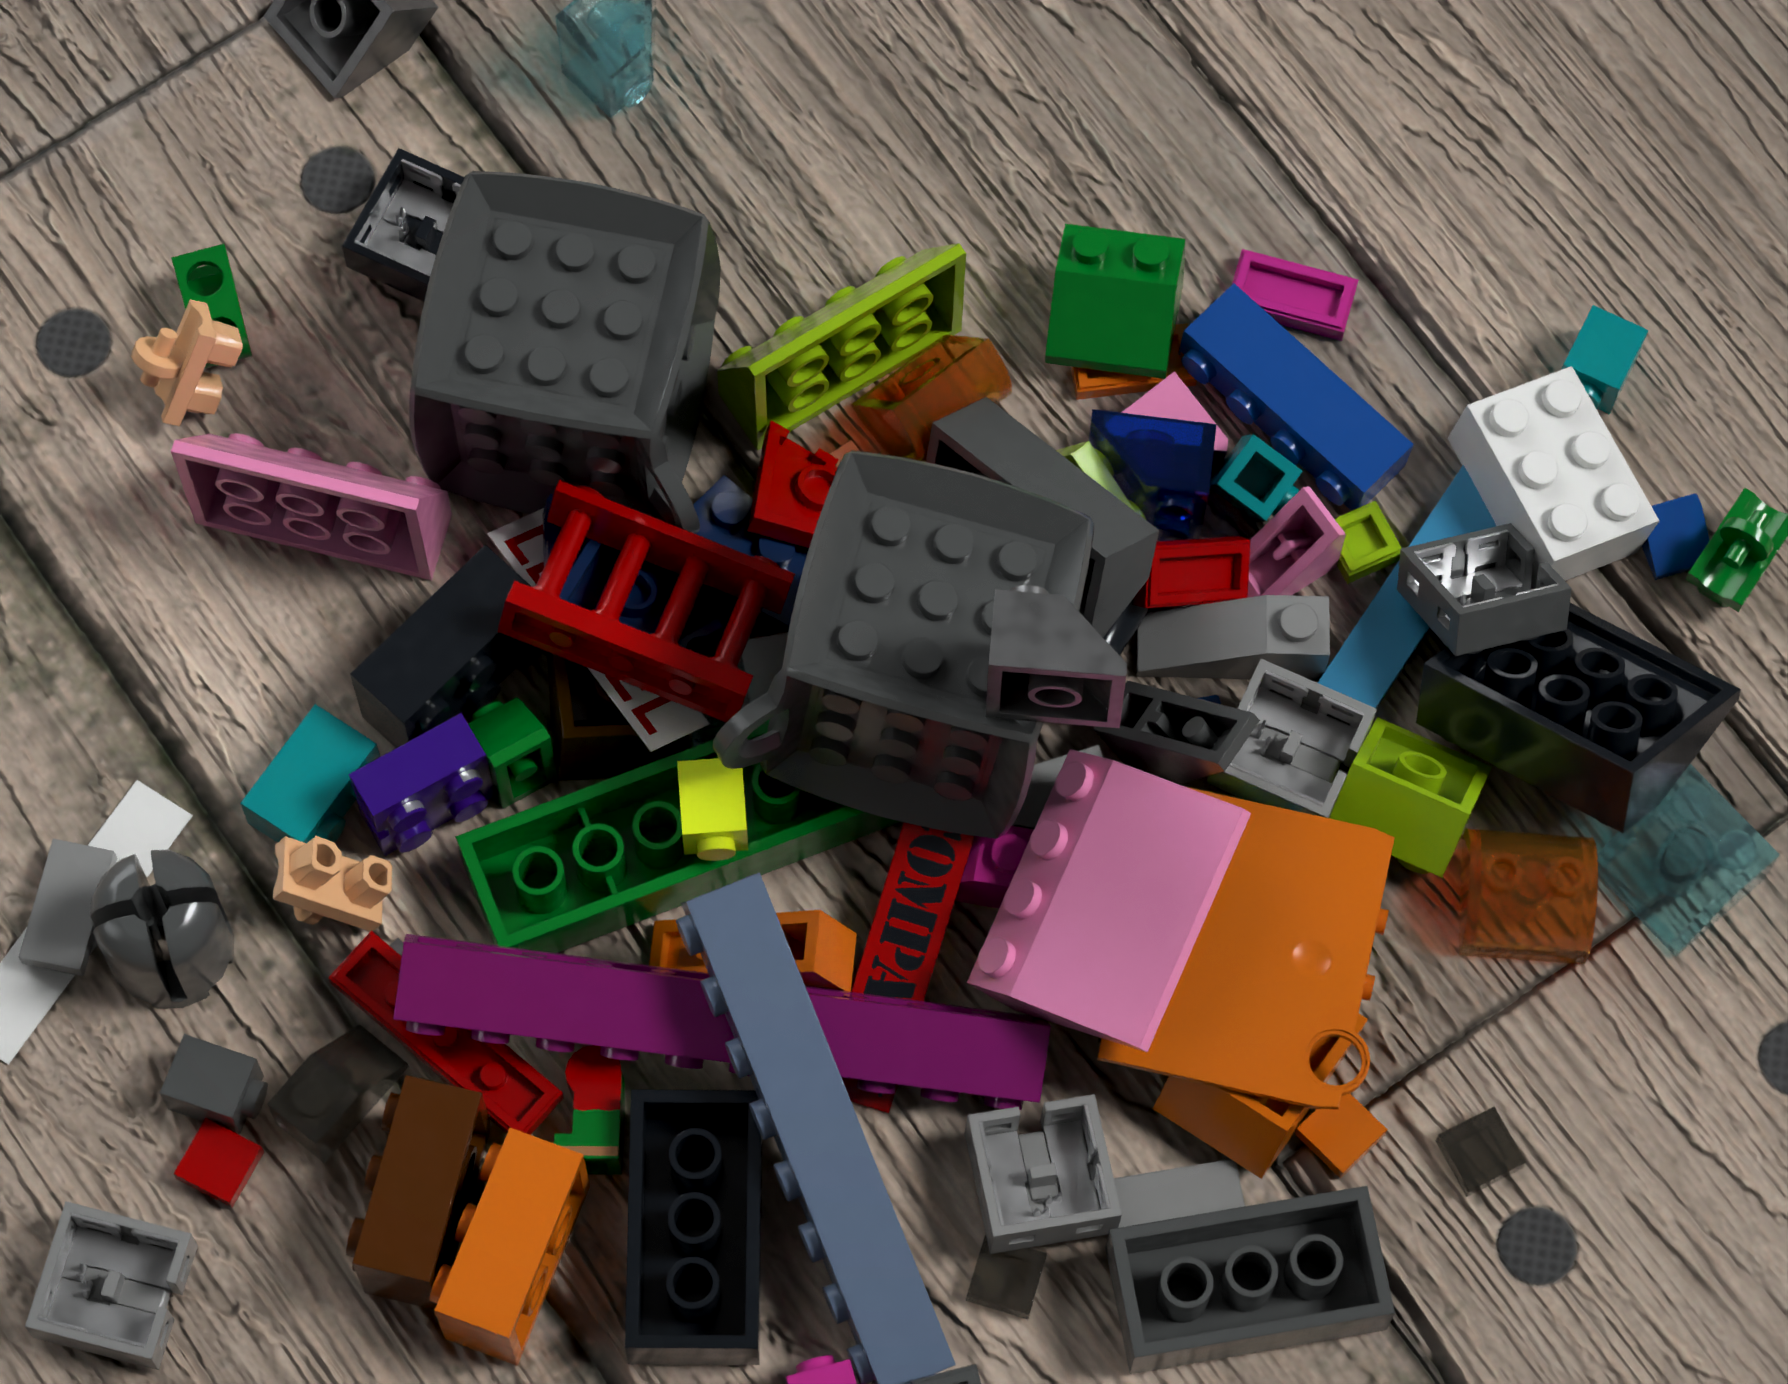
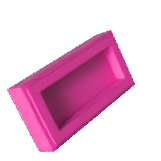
M1242 249L1232 284L1235 283L1280 325L1342 341L1359 279Z

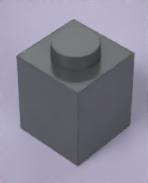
M184 1034L161 1088L160 1095L170 1111L202 1122L207 1118L237 1134H241L247 1117L256 1119L266 1098L268 1083L262 1081L264 1074L256 1058Z

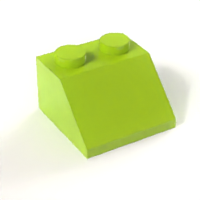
M1377 717L1351 764L1329 818L1375 828L1395 837L1391 856L1396 857L1402 866L1416 873H1432L1442 878L1492 766Z

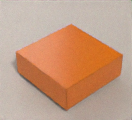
M1349 1093L1341 1096L1338 1110L1316 1109L1296 1128L1295 1135L1341 1179L1385 1136L1388 1129Z

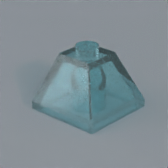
M574 0L555 16L562 73L602 111L612 118L623 107H633L645 98L652 87V82H654L656 0Z

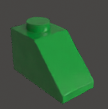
M518 697L504 705L500 701L490 703L480 708L471 716L468 725L486 753L494 793L503 809L558 780L551 737L541 722Z

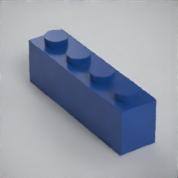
M1235 283L1184 330L1178 355L1181 356V352L1184 354L1181 361L1187 372L1202 384L1209 382L1226 397L1229 409L1242 422L1249 425L1254 422L1271 438L1270 441L1274 450L1294 465L1299 463L1316 479L1315 482L1318 489L1332 503L1338 506L1344 504L1351 511L1360 508L1375 497L1405 467L1414 444Z

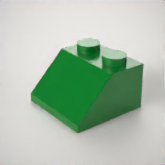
M1065 224L1055 270L1045 363L1165 379L1183 289L1186 239Z

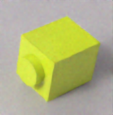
M719 758L677 761L684 855L697 854L699 859L718 861L735 856L736 851L748 850L743 768H727Z

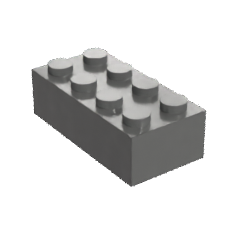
M1368 1186L1109 1229L1105 1249L1130 1374L1385 1331L1395 1314Z

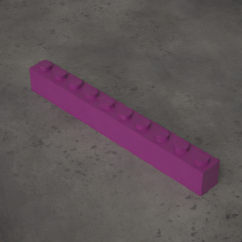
M405 935L393 1019L407 1021L406 1030L409 1032L440 1036L445 1034L446 1026L471 1029V1039L486 1043L508 1044L510 1035L536 1038L535 1047L549 1051L573 1052L575 1043L601 1046V1056L618 1060H638L639 1051L665 1054V1064L680 1068L702 1069L704 1060L729 1063L728 1071L736 1074L725 1047V1042L734 1039L725 1014L716 1018L713 1016L701 987L700 981L709 978V973L420 935ZM805 986L841 1077L858 1079V1089L874 1093L893 1094L895 1093L896 1084L921 1087V1097L944 1102H958L960 1093L985 1096V1105L999 1109L1019 1107V1110H1022L1023 1101L1040 1103L1051 1025L1046 1020L1025 1014Z

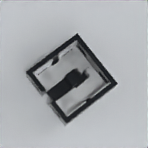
M398 148L342 245L346 267L424 302L441 238L464 177Z

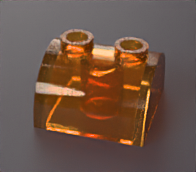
M944 335L853 402L851 406L871 435L891 456L926 462L933 422L984 397L989 398L998 405L1011 395L1012 383L1004 362L989 338Z
M1466 828L1462 835L1459 955L1586 964L1592 946L1597 909L1598 856L1595 839L1593 837Z

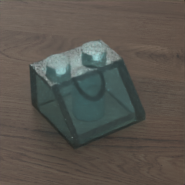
M1690 764L1663 801L1625 833L1618 831L1590 861L1588 867L1677 957L1767 877L1780 854Z

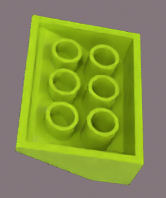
M960 243L923 249L908 259L904 256L894 258L882 266L877 272L876 277L858 288L848 286L837 291L827 300L824 308L806 318L796 316L789 319L775 331L773 337L755 348L752 346L742 347L724 360L722 367L717 369L719 395L757 451L762 449L764 434L771 420L792 431L962 331L966 252Z

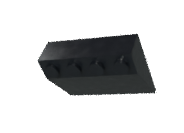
M1570 603L1567 630L1542 635L1533 640H1521L1484 649L1475 654L1455 656L1446 647L1425 662L1416 724L1490 762L1495 767L1535 786L1549 796L1557 798L1595 818L1600 823L1625 833L1663 801L1739 700L1741 689Z

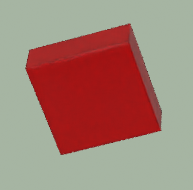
M205 1118L173 1174L177 1180L233 1208L263 1156L264 1150L262 1146Z

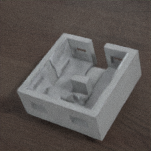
M1260 659L1237 708L1254 713L1260 721L1224 772L1208 776L1206 783L1244 800L1329 818L1347 776L1346 773L1339 770L1341 764L1349 768L1351 767L1369 732L1377 709L1264 659Z
M1095 1094L1044 1102L1040 1119L1042 1131L1018 1135L1017 1131L1021 1116L1019 1107L967 1116L965 1138L990 1254L1109 1234V1229L1119 1228L1122 1213Z
M65 1201L25 1327L32 1337L159 1370L174 1324V1318L167 1309L171 1292L183 1295L198 1245L192 1234Z

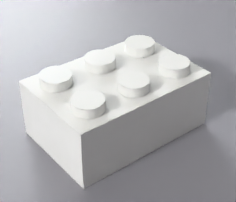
M1572 366L1468 404L1447 438L1462 466L1464 464L1496 526L1511 523L1535 548L1531 589H1536L1538 565L1540 563L1548 562L1564 581L1636 554L1660 521Z

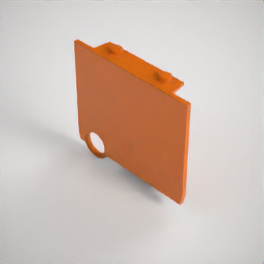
M1190 788L1244 808L1251 813L1148 1052L1102 1038L1097 1060L1312 1109L1338 1110L1341 1096L1352 1093L1360 1087L1367 1076L1370 1066V1053L1367 1044L1355 1031L1361 999L1370 1001L1375 976L1367 974L1375 933L1384 934L1389 910L1380 907L1395 837L1371 827ZM1327 1037H1341L1350 1041L1357 1048L1361 1057V1069L1352 1081L1343 1085H1330L1322 1082L1314 1075L1309 1064V1054L1313 1046L1320 1040Z

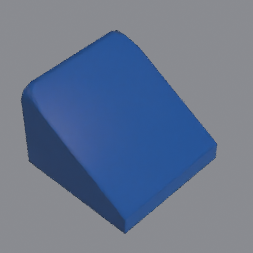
M1697 493L1652 505L1660 521L1642 545V549L1655 580L1691 570L1710 541L1703 508Z

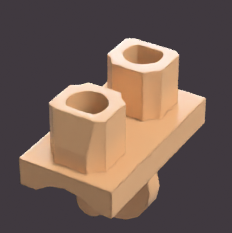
M190 299L177 332L170 328H161L157 337L146 336L139 338L135 342L131 358L143 370L140 381L148 387H154L155 394L165 404L161 415L162 422L180 426L186 411L215 415L222 398L223 386L220 375L203 372L206 363L232 368L237 363L243 344L238 328L213 321L207 303Z
M285 836L275 844V855L278 859L279 869L273 889V899L294 906V915L298 921L314 925L325 916L370 932L382 924L383 899L392 891V865L390 861L373 855L363 859L361 862L342 856V852L335 842L315 836L308 843Z

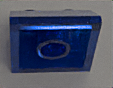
M1092 409L1088 441L1109 460L1114 472L1113 478L1126 498L1134 502L1141 509L1146 520L1159 530L1157 540L1200 539L1209 495L1217 424Z

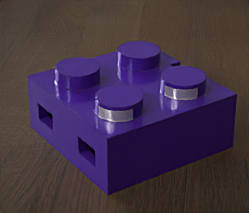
M462 713L348 774L353 791L357 796L356 801L360 814L384 856L397 849L399 852L404 853L418 848L431 838L432 830L452 819L456 822L471 819L488 805L487 800L495 796L486 753Z

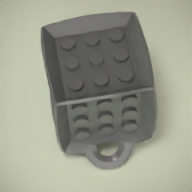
M472 171L465 175L449 214L431 271L417 336L409 397L411 439L419 463L429 480L437 483L442 490L526 514L543 509L550 494L554 495L559 480L574 486H586L595 489L606 499L694 534L700 532V523L696 510L682 481L694 444L703 405L720 292L721 266L713 229L706 216L663 200L589 182L507 172Z
M852 450L844 454L827 494L806 556L790 621L782 669L774 676L767 693L738 711L718 731L713 740V749L725 767L731 769L743 768L760 762L764 773L774 779L810 794L876 816L965 835L995 839L1005 835L1015 822L1026 799L1034 768L1037 739L1044 722L985 717L995 589L1010 590L1019 585L1038 586L1047 590L1049 594L1064 595L1079 611L1093 543L1094 522L1090 516L1056 501L971 472L877 453ZM770 719L767 733L751 740L747 739L755 729Z

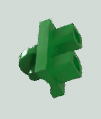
M1744 488L1692 566L1685 580L1696 586L1699 593L1720 606L1731 607L1739 612L1787 539L1788 514L1769 507L1755 493Z

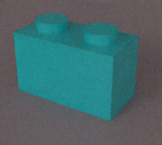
M314 704L240 804L247 823L277 843L285 836L304 843H308L315 836L336 842L345 827L346 820L343 817L357 799L348 774L380 757L377 743Z

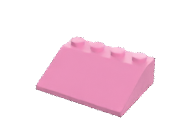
M238 433L230 434L228 438L204 434L174 440L171 454L196 524L432 581L452 517L448 492L442 490L437 483L417 476L407 477L405 481L384 476L378 469L360 462H349L346 466L325 462L316 453L302 448H290L287 452L267 448L259 440Z
M1070 749L979 952L967 983L1015 1011L1148 1052L1251 813L1244 808L1115 760Z

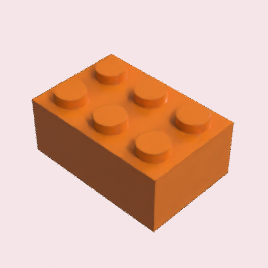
M509 1128L503 1145L493 1143L488 1150L480 1173V1180L487 1182L478 1205L468 1203L461 1215L455 1233V1240L462 1243L453 1266L447 1264L441 1266L432 1286L430 1301L437 1304L434 1310L435 1316H437L445 1339L518 1366L589 1191L590 1183L584 1154Z

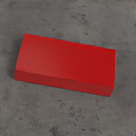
M1235 536L1157 542L1149 579L1133 598V605L1143 608L1209 604L1248 598L1251 540Z

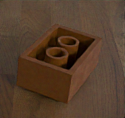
M405 1075L401 1093L391 1092L385 1105L381 1129L382 1131L389 1132L383 1156L374 1154L369 1162L364 1182V1193L371 1194V1199L365 1219L355 1217L347 1240L346 1256L353 1257L352 1270L356 1271L366 1294L435 1310L437 1304L430 1301L432 1286L443 1264L453 1266L459 1246V1241L455 1240L456 1229L465 1207L471 1202L491 1124L481 1092Z

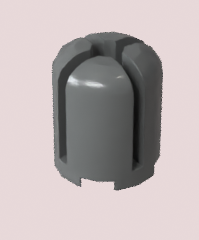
M151 850L155 884L150 886L136 854L119 860L100 878L90 901V917L96 927L93 933L117 983L120 986L122 985L133 997L149 1002L157 1009L184 1008L206 999L210 995L208 991L223 977L230 960L231 962L234 960V933L210 875L190 857L171 850ZM164 932L171 960L163 959V952L158 943Z

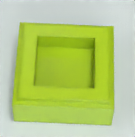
M1376 500L1335 518L1346 534L1337 567L1347 584L1400 560V549L1402 547Z

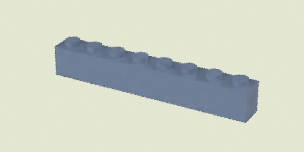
M760 872L682 902L681 905L686 916L676 920L679 933L690 956L701 953L710 976L700 981L703 993L713 1016L716 1018L725 1014L734 1036V1039L725 1042L728 1056L739 1079L750 1076L759 1099L749 1103L752 1116L763 1140L774 1136L783 1159L782 1162L773 1165L777 1179L788 1202L796 1198L800 1201L807 1223L798 1226V1230L812 1263L823 1259L832 1284L822 1287L823 1293L835 1322L839 1324L847 1321L857 1345L848 1348L847 1353L860 1384L870 1382L872 1384H910V1380L933 1375L955 1366L956 1363Z

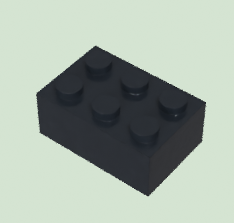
M486 545L350 673L362 717L395 748L460 713L465 718L472 710L476 712L480 708L492 703L501 690L500 683L515 668H518L520 671L528 668L543 651V649L497 632L505 600L514 580L530 587L531 585Z

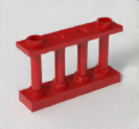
M559 480L553 495L547 522L562 527L536 586L530 587L514 580L505 600L497 632L727 722L742 709L754 676L740 670L737 666L760 610L763 607L775 613H781L795 573L780 568L777 563L766 557L744 554L606 499L601 493L590 487L574 486ZM585 537L620 551L595 610H588L560 598V593ZM644 560L679 574L656 631L652 634L619 621ZM703 584L738 597L714 657L710 658L681 647L678 644Z

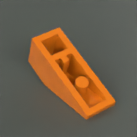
M821 910L776 913L804 985L851 992L857 933ZM677 919L654 921L650 966L708 973L701 953L693 956L689 955L676 923Z

